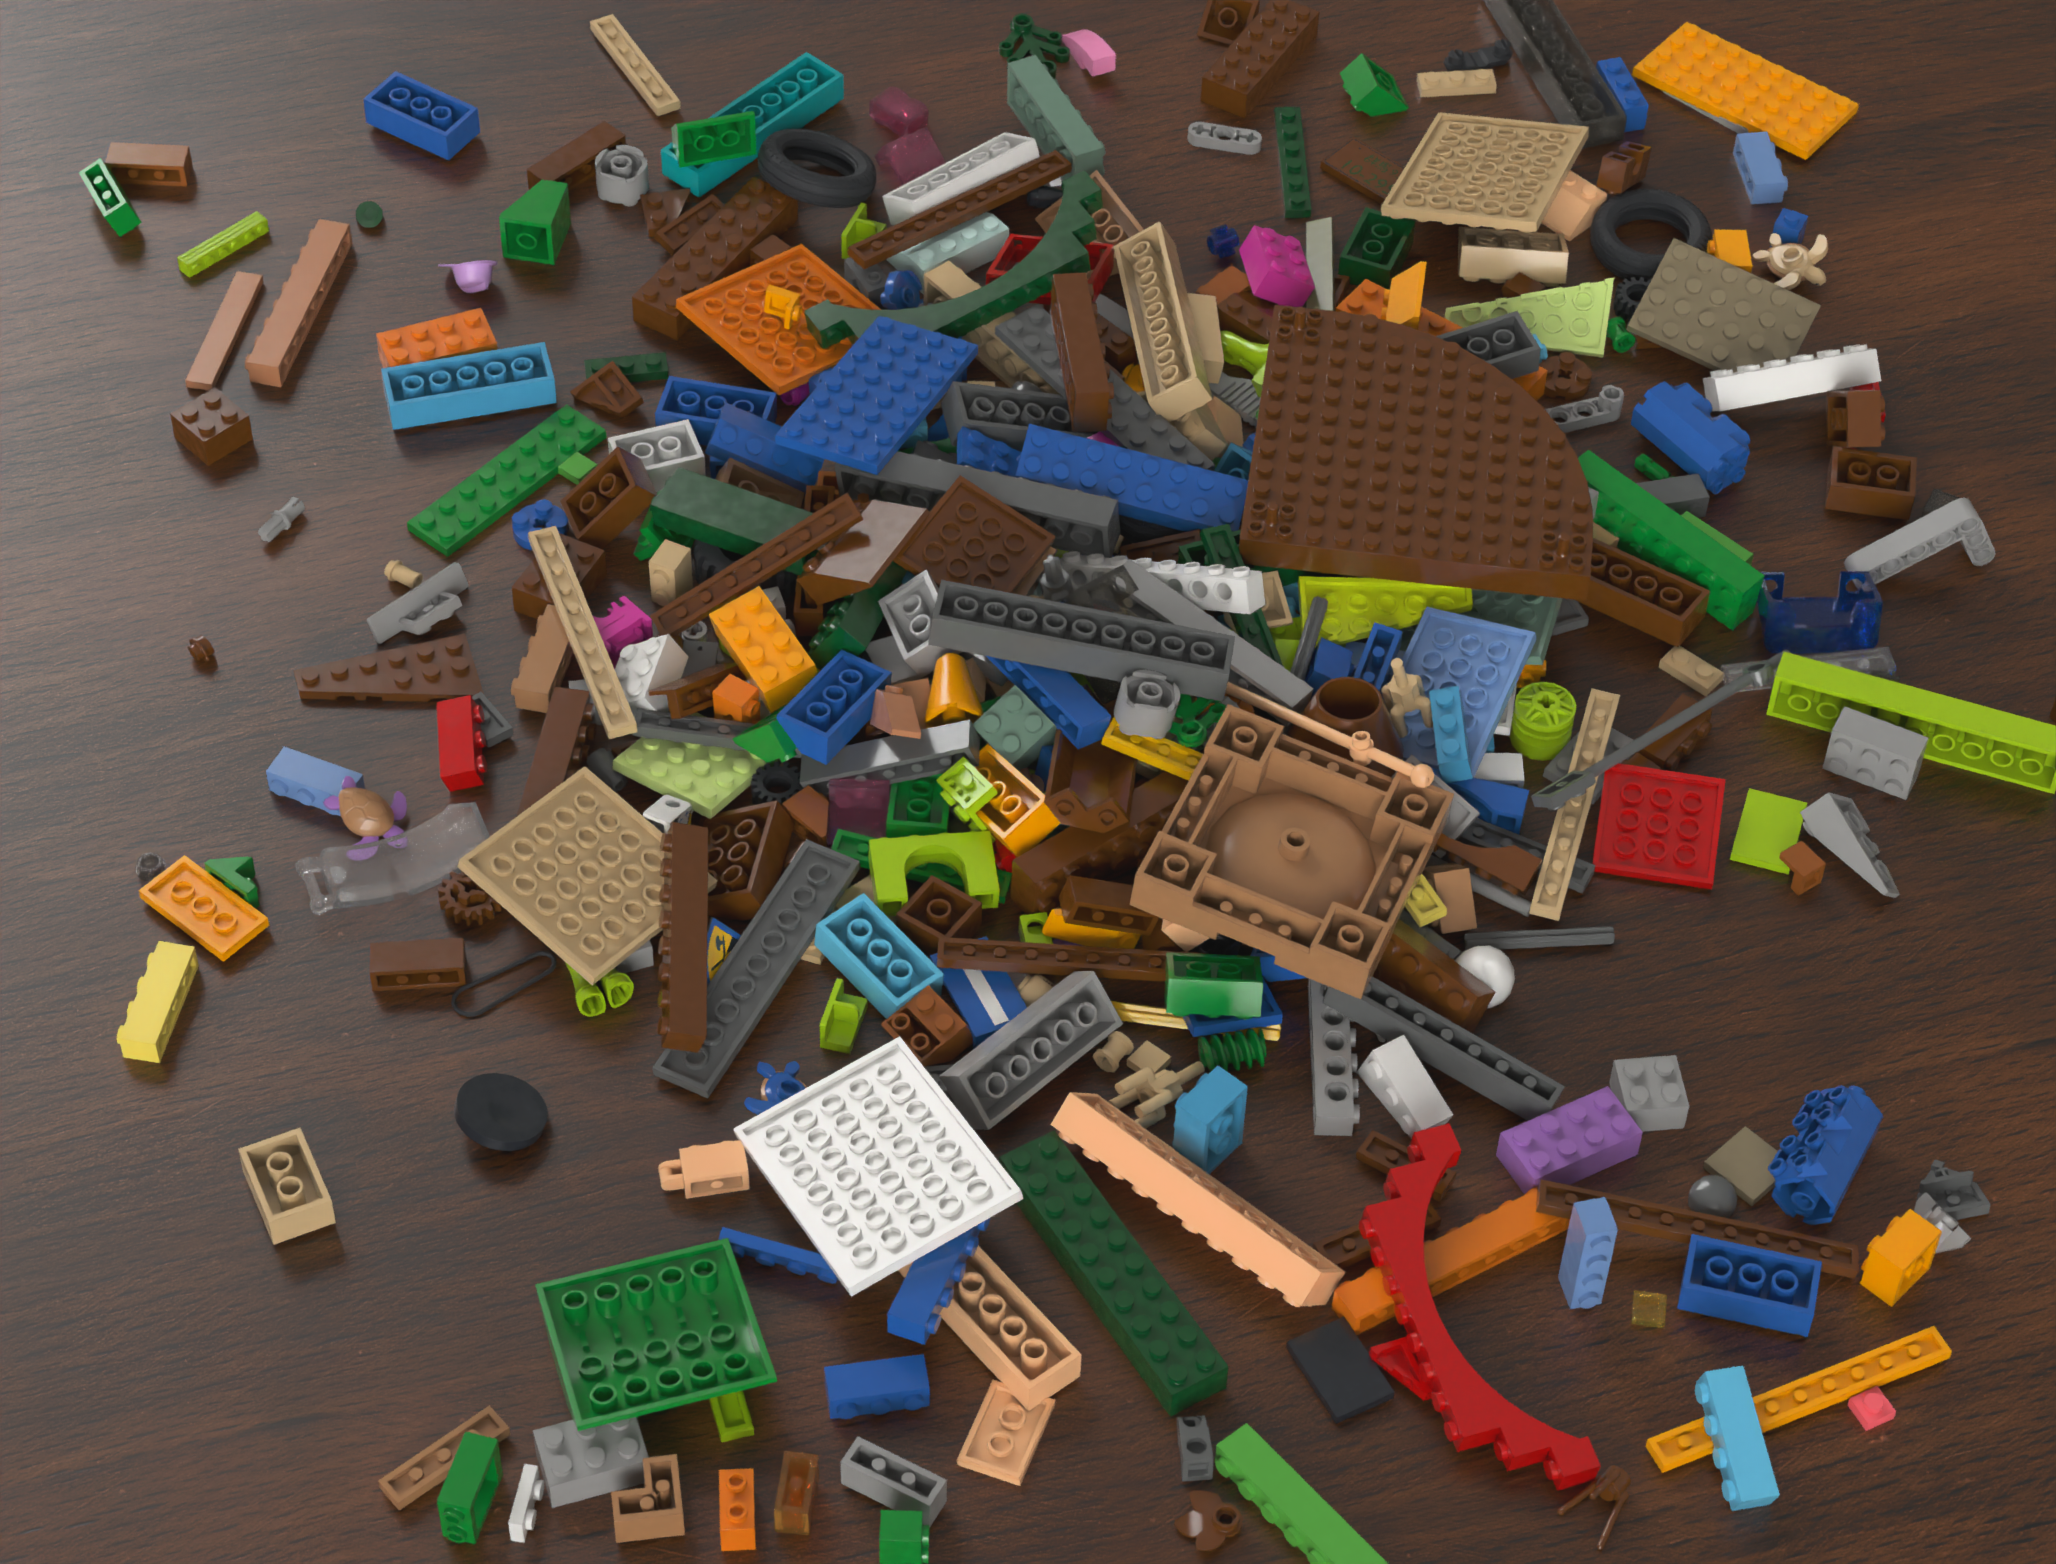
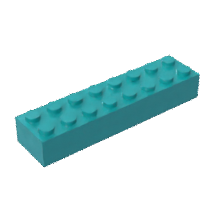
M805 52L709 117L714 118L754 111L756 155L680 168L672 143L661 149L662 174L683 188H690L691 193L701 197L758 158L760 147L769 135L785 129H800L844 99L843 74L808 52Z

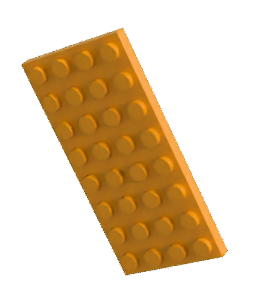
M1685 22L1634 66L1632 76L1718 118L1721 116L1735 124H1739L1747 128L1749 133L1767 132L1770 141L1774 142L1776 146L1804 160L1809 158L1857 113L1859 107L1858 103L1845 96H1841L1824 86H1820L1801 75H1797L1780 65H1776L1759 55L1753 54L1688 22Z

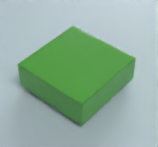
M576 452L558 466V473L578 485L598 464Z

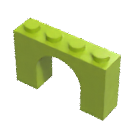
M973 830L965 833H940L938 835L925 836L911 835L899 838L882 837L869 840L868 860L874 902L886 916H896L897 912L908 902L905 877L913 868L925 863H940L953 868L963 880L965 894L982 902V909L998 908L1000 889L990 831Z

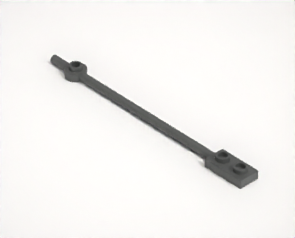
M1783 651L1767 661L1757 662L1745 667L1742 670V676L1587 769L1572 771L1533 794L1531 798L1534 807L1548 808L1550 811L1564 807L1567 800L1585 794L1586 789L1596 783L1595 777L1749 684L1759 687L1769 683V678L1774 675L1773 670L1779 666Z

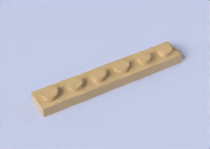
M613 14L590 21L591 31L657 116L680 109L678 97Z

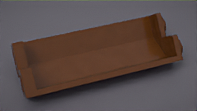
M1087 684L1083 685L1082 687L1111 715V723L1114 718V707L1117 699L1103 705ZM1056 728L1044 803L1061 824L1105 833L1127 823L1130 818L1138 759L1102 745V740L1077 749L1063 735L1061 729Z

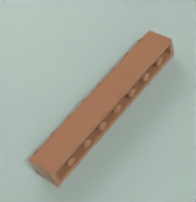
M319 219L315 228L310 230L306 246L301 248L297 264H293L291 275L288 281L283 283L279 299L274 301L270 317L265 319L261 335H258L255 339L252 353L246 357L245 369L249 372L250 382L282 387L352 246L350 224Z

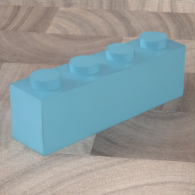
M1744 1366L1705 1371L1696 1381L1695 1395L1698 1403L1702 1404L1704 1409V1428L1707 1435L1712 1438L1714 1446L1713 1461L1716 1468H1720L1724 1499L1729 1501L1731 1511L1770 1505L1780 1494Z

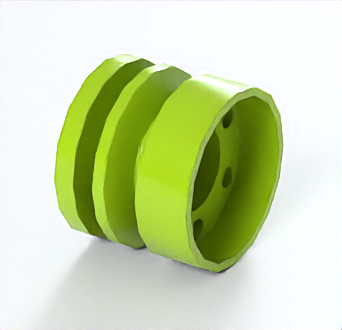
M1536 682L1523 687L1515 699L1509 736L1512 746L1529 759L1540 761L1553 760L1571 739L1577 706L1572 694L1567 689L1549 682Z

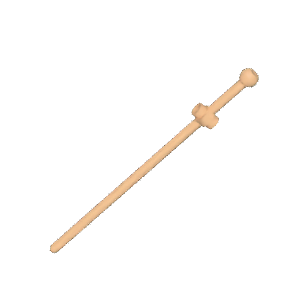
M1229 681L1227 683L1226 694L1349 749L1354 763L1366 766L1374 760L1409 776L1412 783L1420 788L1428 787L1433 782L1435 774L1430 766L1427 764L1414 766L1375 748L1370 734L1366 731H1357L1350 737Z

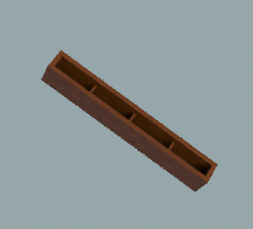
M672 822L668 832L662 834L660 841V851H664V858L660 865V876L664 877V884H662L660 889L659 901L664 903V907L659 917V928L663 929V936L660 938L658 953L663 955V962H661L658 971V981H662V989L658 995V1008H662V1016L658 1020L657 1034L662 1035L661 1048L698 1053L707 1037L708 827Z

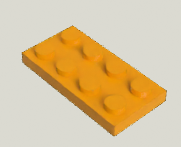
M185 855L139 890L140 898L223 962L269 926L268 918Z

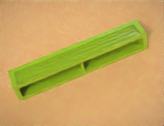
M256 211L178 256L179 270L190 278L269 232L267 218Z

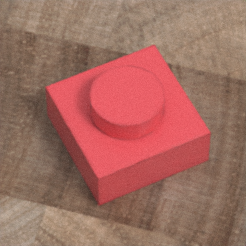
M1878 1386L1849 1398L1848 1407L1866 1431L1894 1419L1896 1410Z

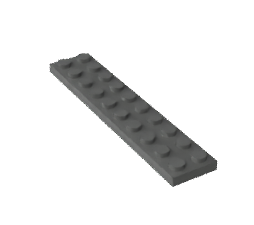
M1036 304L995 326V335L1066 399L1050 314L1039 304ZM1110 369L1108 382L1113 383L1114 399H1109L1112 405V419H1107V430L1101 431L1106 437L1122 448L1211 471L1215 470V464L1163 416L1160 414L1156 415L1151 406Z
M807 839L805 840L707 986V1037L699 1052L665 1048L652 1068L653 1075L705 1098L710 1097L815 938L816 924L830 915L860 869V861Z

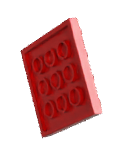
M1620 763L1605 771L1592 864L1596 865L1595 872L1712 890L1726 779Z

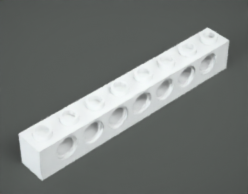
M1077 551L1064 553L1063 557L1060 558L1062 569L1069 573L1075 595L1073 597L1107 601L1109 600L1104 597L1108 576L1129 560L1127 556L1107 558L1099 553L1085 556L1080 555V552ZM1151 558L1132 560L1202 610L1251 614L1265 605L1262 571H1253L1246 566L1230 569L1225 568V565L1222 564L1200 566L1198 562L1176 564L1175 560H1164L1161 562H1152Z

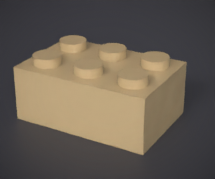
M301 1128L238 1149L244 1175L273 1245L336 1223L332 1200Z

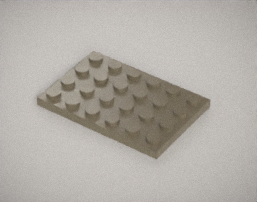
M1673 238L1634 312L1627 330L1714 371L1733 369L1734 373L1737 372L1738 366L1759 364L1761 368L1764 367L1763 362L1786 359L1787 363L1791 362L1790 357L1797 355L1821 305Z

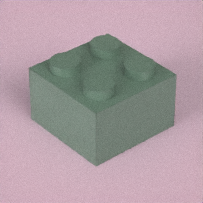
M1016 685L973 723L980 739L986 745L989 744L1018 771L1027 768L1039 757L1042 746L1052 745L1055 740V724Z

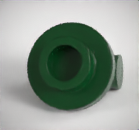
M365 201L357 207L356 220L364 227H375L383 219L382 208L373 201Z

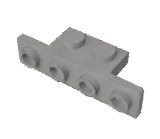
M452 563L367 618V623L375 641L382 644L402 630L417 635L424 634L436 622L451 617L454 611L462 606L457 594L469 586L460 564Z

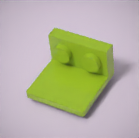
M963 756L936 780L943 788L940 795L951 807L954 804L956 805L953 812L964 824L968 821L970 822L968 827L971 831H989L976 812L996 796L998 792ZM991 834V839L993 843L996 839Z

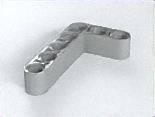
M1959 498L1854 552L1847 557L1844 566L1858 589H1866L1960 541L1969 559L1975 566H1983L1989 563L1995 556V549L1971 501L1968 498Z

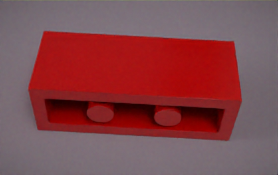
M471 695L437 702L440 778L450 792L484 785V773L487 772V763L484 755H482V748L486 747V740L481 730V723L484 722V712L481 705H477Z

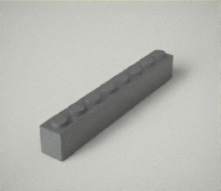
M1374 977L1371 978L1362 999L1332 987L1327 989L1323 1000L1325 1005L1388 1041L1404 1035L1419 1059L1527 1121L1554 1110L1565 1088L1560 1083Z

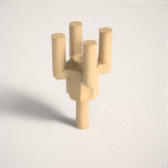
M1400 658L1393 659L1391 661L1393 670L1392 680L1388 685H1384L1381 691L1400 738H1403L1408 734L1404 720L1406 712H1411L1415 709L1420 710L1425 727H1433L1431 703L1425 695L1421 677L1419 675L1407 674L1403 661Z
M1197 1061L1178 1073H1175L1173 1070L1168 1071L1164 1069L1154 1074L1152 1068L1145 1067L1116 1083L1115 1089L1120 1095L1108 1102L1117 1109H1121L1139 1099L1141 1104L1135 1107V1113L1139 1118L1134 1121L1146 1129L1166 1116L1164 1105L1180 1097L1183 1093L1181 1085L1205 1071L1204 1065Z

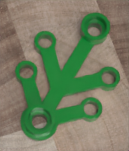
M1180 694V705L1177 707L1175 717L1182 719L1183 723L1179 724L1173 721L1172 727L1168 732L1177 735V740L1182 746L1197 747L1206 741V730L1214 722L1218 723L1226 709V705L1219 703L1221 701L1199 697L1192 704L1191 695ZM1210 703H1215L1210 706L1209 712L1199 721L1195 720Z

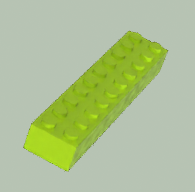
M1783 651L1775 675L1766 715L1832 733V729L1845 706L1929 737L1923 757L1925 759L2055 794V725Z

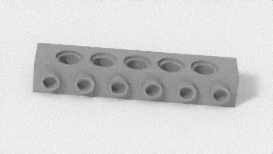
M1309 978L1308 1000L1314 1135L1352 1136L1353 1125L1359 1124L1360 1106L1354 1104L1353 1099L1358 1098V1079L1352 1078V1072H1357V1054L1351 1053V1047L1356 1046V1029L1350 1028V1022L1354 1021L1325 1005L1323 1000L1329 986Z

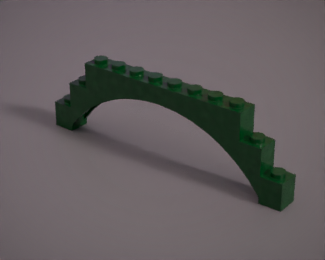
M1085 170L1061 181L1063 191L1062 202L1056 218L1042 240L1015 267L977 290L941 303L898 310L851 308L831 304L827 299L804 311L807 328L823 349L837 344L845 338H848L854 345L878 316L889 317L892 320L912 324L919 328L939 332L953 338L963 337L969 332L1052 290L1053 274L1087 273L1091 271L1089 253L1084 248V245H1088L1097 239L1095 220L1090 214L1103 208L1101 189Z

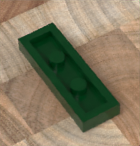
M665 352L584 360L586 379L611 361L616 364L629 382L669 378Z

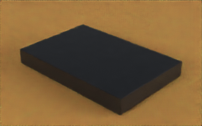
M1345 1317L1287 1341L1286 1349L1336 1424L1394 1398V1390L1378 1366L1370 1358L1369 1353Z

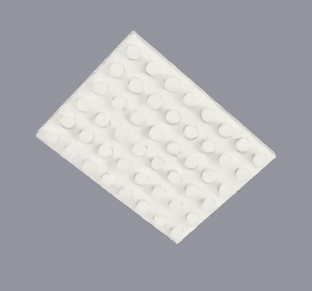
M901 1037L892 1040L734 1128L737 1139L741 1141L745 1150L851 1297L1024 1199L1017 1184Z

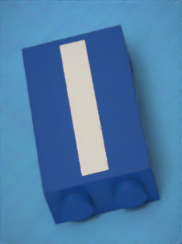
M987 936L979 938L980 940H988ZM938 953L930 955V960L936 966ZM939 968L944 973L943 984L973 1036V1049L1027 1008L1007 972Z

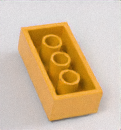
M760 586L709 614L715 634L749 683L759 688V697L770 713L788 704L818 674L815 663Z
M989 744L980 750L979 766H975V768L994 786L998 794L979 809L976 814L990 833L1016 857H1019L1037 846L1060 822L1044 803L1045 794Z

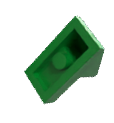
M252 857L209 859L204 863L206 872L254 908L260 906L257 894L258 887L252 880L256 875Z

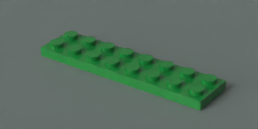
M566 404L407 522L408 531L446 557H449L558 475V466L574 453L578 452L584 455L606 439V430Z

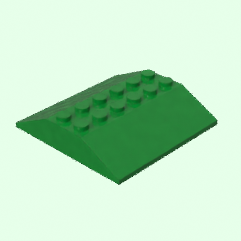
M728 1238L535 1284L553 1360L567 1407L578 1431L777 1382L772 1362Z

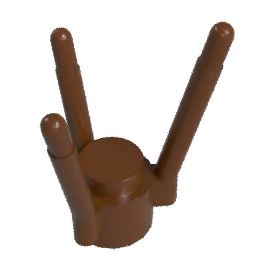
M1610 1466L1603 1475H1598L1590 1485L1561 1506L1557 1513L1559 1515L1564 1514L1588 1495L1592 1500L1597 1496L1606 1501L1615 1499L1616 1502L1597 1544V1549L1602 1550L1622 1505L1629 1498L1626 1489L1631 1484L1630 1476L1619 1466Z

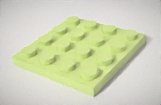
M697 712L691 714V716L705 717ZM641 737L613 760L612 769L662 795H670L689 802L692 805V810L711 819L751 785L753 774H756V770L759 767L764 770V765L767 762L746 750H733L716 746L708 747L701 744L677 743L670 740ZM778 759L768 763L771 767H773L774 762H778Z

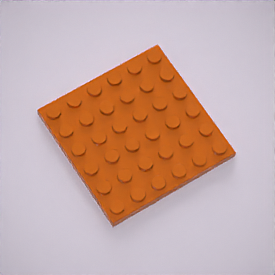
M803 244L676 299V308L777 395L786 393L809 382V378L831 367L834 368L853 346L850 340L845 338L837 344L823 349L807 328L805 310L827 299L831 304L859 309L881 310ZM769 285L800 293L799 305L803 307L799 321H794L790 329L784 328L785 318L764 312L765 295Z

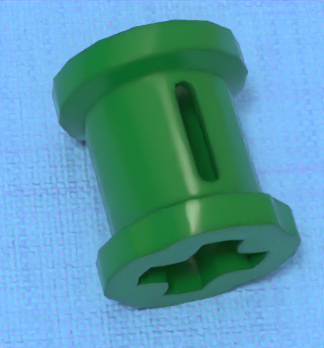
M1614 317L1608 320L1606 337L1611 339L1614 350L1618 353H1623L1634 346L1636 338L1625 328L1626 323L1623 318Z

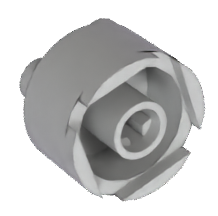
M617 145L616 150L608 152L607 148L597 155L595 159V172L599 198L628 207L636 205L640 195L646 194L649 189L648 162L643 152L633 146Z
M1137 670L1133 672L1132 676L1128 678L1125 676L1122 679L1114 707V717L1119 724V730L1125 735L1135 734L1155 739L1164 738L1172 727L1180 700L1178 686L1175 683L1172 686L1165 681L1167 676L1152 670Z

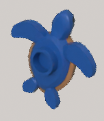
M792 1061L787 1063L784 1072L775 1071L770 1064L759 1062L757 1071L765 1077L761 1085V1100L747 1097L744 1102L745 1107L759 1115L806 1089L807 1086L796 1078L800 1067L798 1062Z

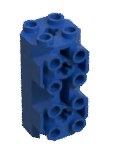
M1663 381L1644 394L1647 400L1643 405L1638 402L1633 408L1631 425L1689 475L1699 474L1705 488L1713 494H1718L1723 488L1733 482H1739L1744 477L1746 472L1744 467L1750 454L1748 447L1750 437L1748 433L1741 430L1725 414L1712 418L1710 413L1713 408L1710 401L1703 398L1689 383L1673 386Z
M1841 1085L1835 1088L1824 1089L1821 1092L1814 1090L1805 1096V1104L1801 1106L1797 1116L1792 1121L1793 1126L1800 1135L1797 1137L1790 1135L1782 1140L1780 1143L1781 1149L1777 1151L1773 1161L1768 1166L1769 1172L1776 1180L1772 1198L1786 1215L1794 1218L1797 1213L1805 1217L1802 1222L1816 1225L1830 1223L1836 1214L1883 1119V1114L1873 1101L1866 1096V1092L1857 1086L1847 1088Z

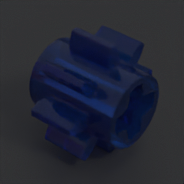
M1226 224L1210 229L1212 235L1207 237V246L1213 255L1218 254L1221 259L1236 254L1234 248L1239 246V237L1235 229H1228Z

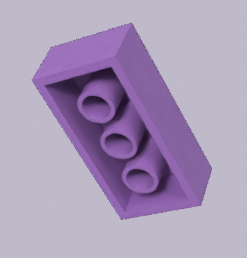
M1607 1086L1501 1132L1496 1156L1525 1195L1530 1189L1538 1187L1541 1179L1570 1185L1638 1155L1643 1132Z

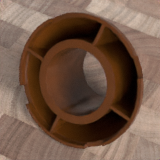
M1354 677L1331 679L1318 689L1301 712L1302 715L1350 737L1357 731H1366L1370 734L1375 748L1403 760V744L1378 689L1365 680ZM1293 724L1290 727L1287 736L1353 762L1349 749ZM1374 760L1364 766L1389 777H1392L1396 770Z

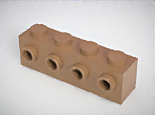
M549 604L544 614L538 617L537 632L535 636H531L529 639L527 657H522L519 668L520 674L518 678L513 679L511 685V695H515L516 708L547 713L554 687H561L574 654L555 605Z

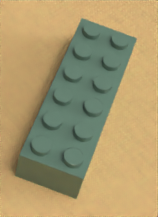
M1036 55L1008 63L1007 104L1030 136L1035 138L1036 144L1044 155L1056 150L1072 163L1071 172L1061 176V178L1065 180L1083 170L1088 175L1097 170L1101 176H1104L1103 156H1105L1106 151L1103 142L1098 141L1091 126L1084 122L1080 111L1076 110L1071 104L1069 96L1062 92L1058 81L1051 77L1047 66L1042 64Z

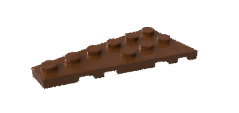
M465 633L293 670L300 699L336 700L339 696H355V700H366L367 697H382V701L428 702L432 698H447L449 700L467 695L473 696L479 692L484 694Z

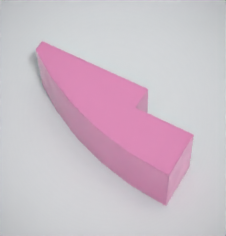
M1085 29L1062 35V42L1070 50L1081 69L1087 68L1092 77L1115 71L1116 54L1099 35Z

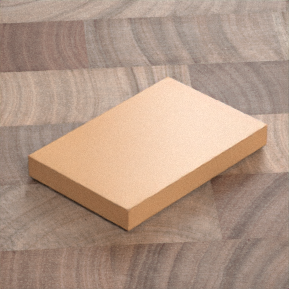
M992 1380L957 1458V1465L1020 1486L1054 1409L1055 1400L1045 1398L1042 1400V1403L1027 1411L1004 1383Z

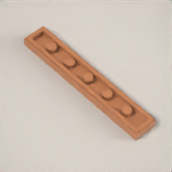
M236 272L185 380L186 387L207 391L215 387L263 285V275Z

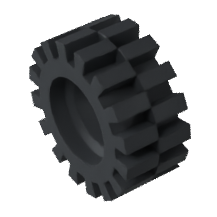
M1630 277V282L1625 279L1622 284L1619 283L1617 285L1613 303V310H1615L1616 316L1621 315L1620 317L1624 321L1628 319L1629 324L1640 303L1633 300L1641 301L1651 282L1650 279L1645 282L1644 277H1640L1639 281H1636L1635 277Z
M774 762V767L767 763L764 765V770L759 767L756 770V774H753L751 781L753 805L777 800L782 806L783 802L801 791L803 787L800 784L798 768L793 766L790 769L789 763L784 762L783 766H779V762ZM775 786H783L789 789L783 793L768 791V789Z

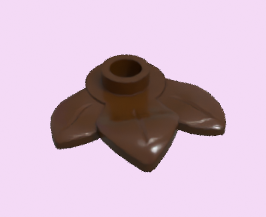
M1204 1490L1190 1491L1189 1494L1193 1511L1182 1515L1174 1521L1175 1528L1182 1535L1196 1538L1197 1550L1211 1551L1219 1548L1224 1543L1226 1537H1232L1239 1533L1242 1528L1243 1517L1235 1506L1223 1503L1218 1494ZM1228 1520L1231 1524H1222L1220 1521Z

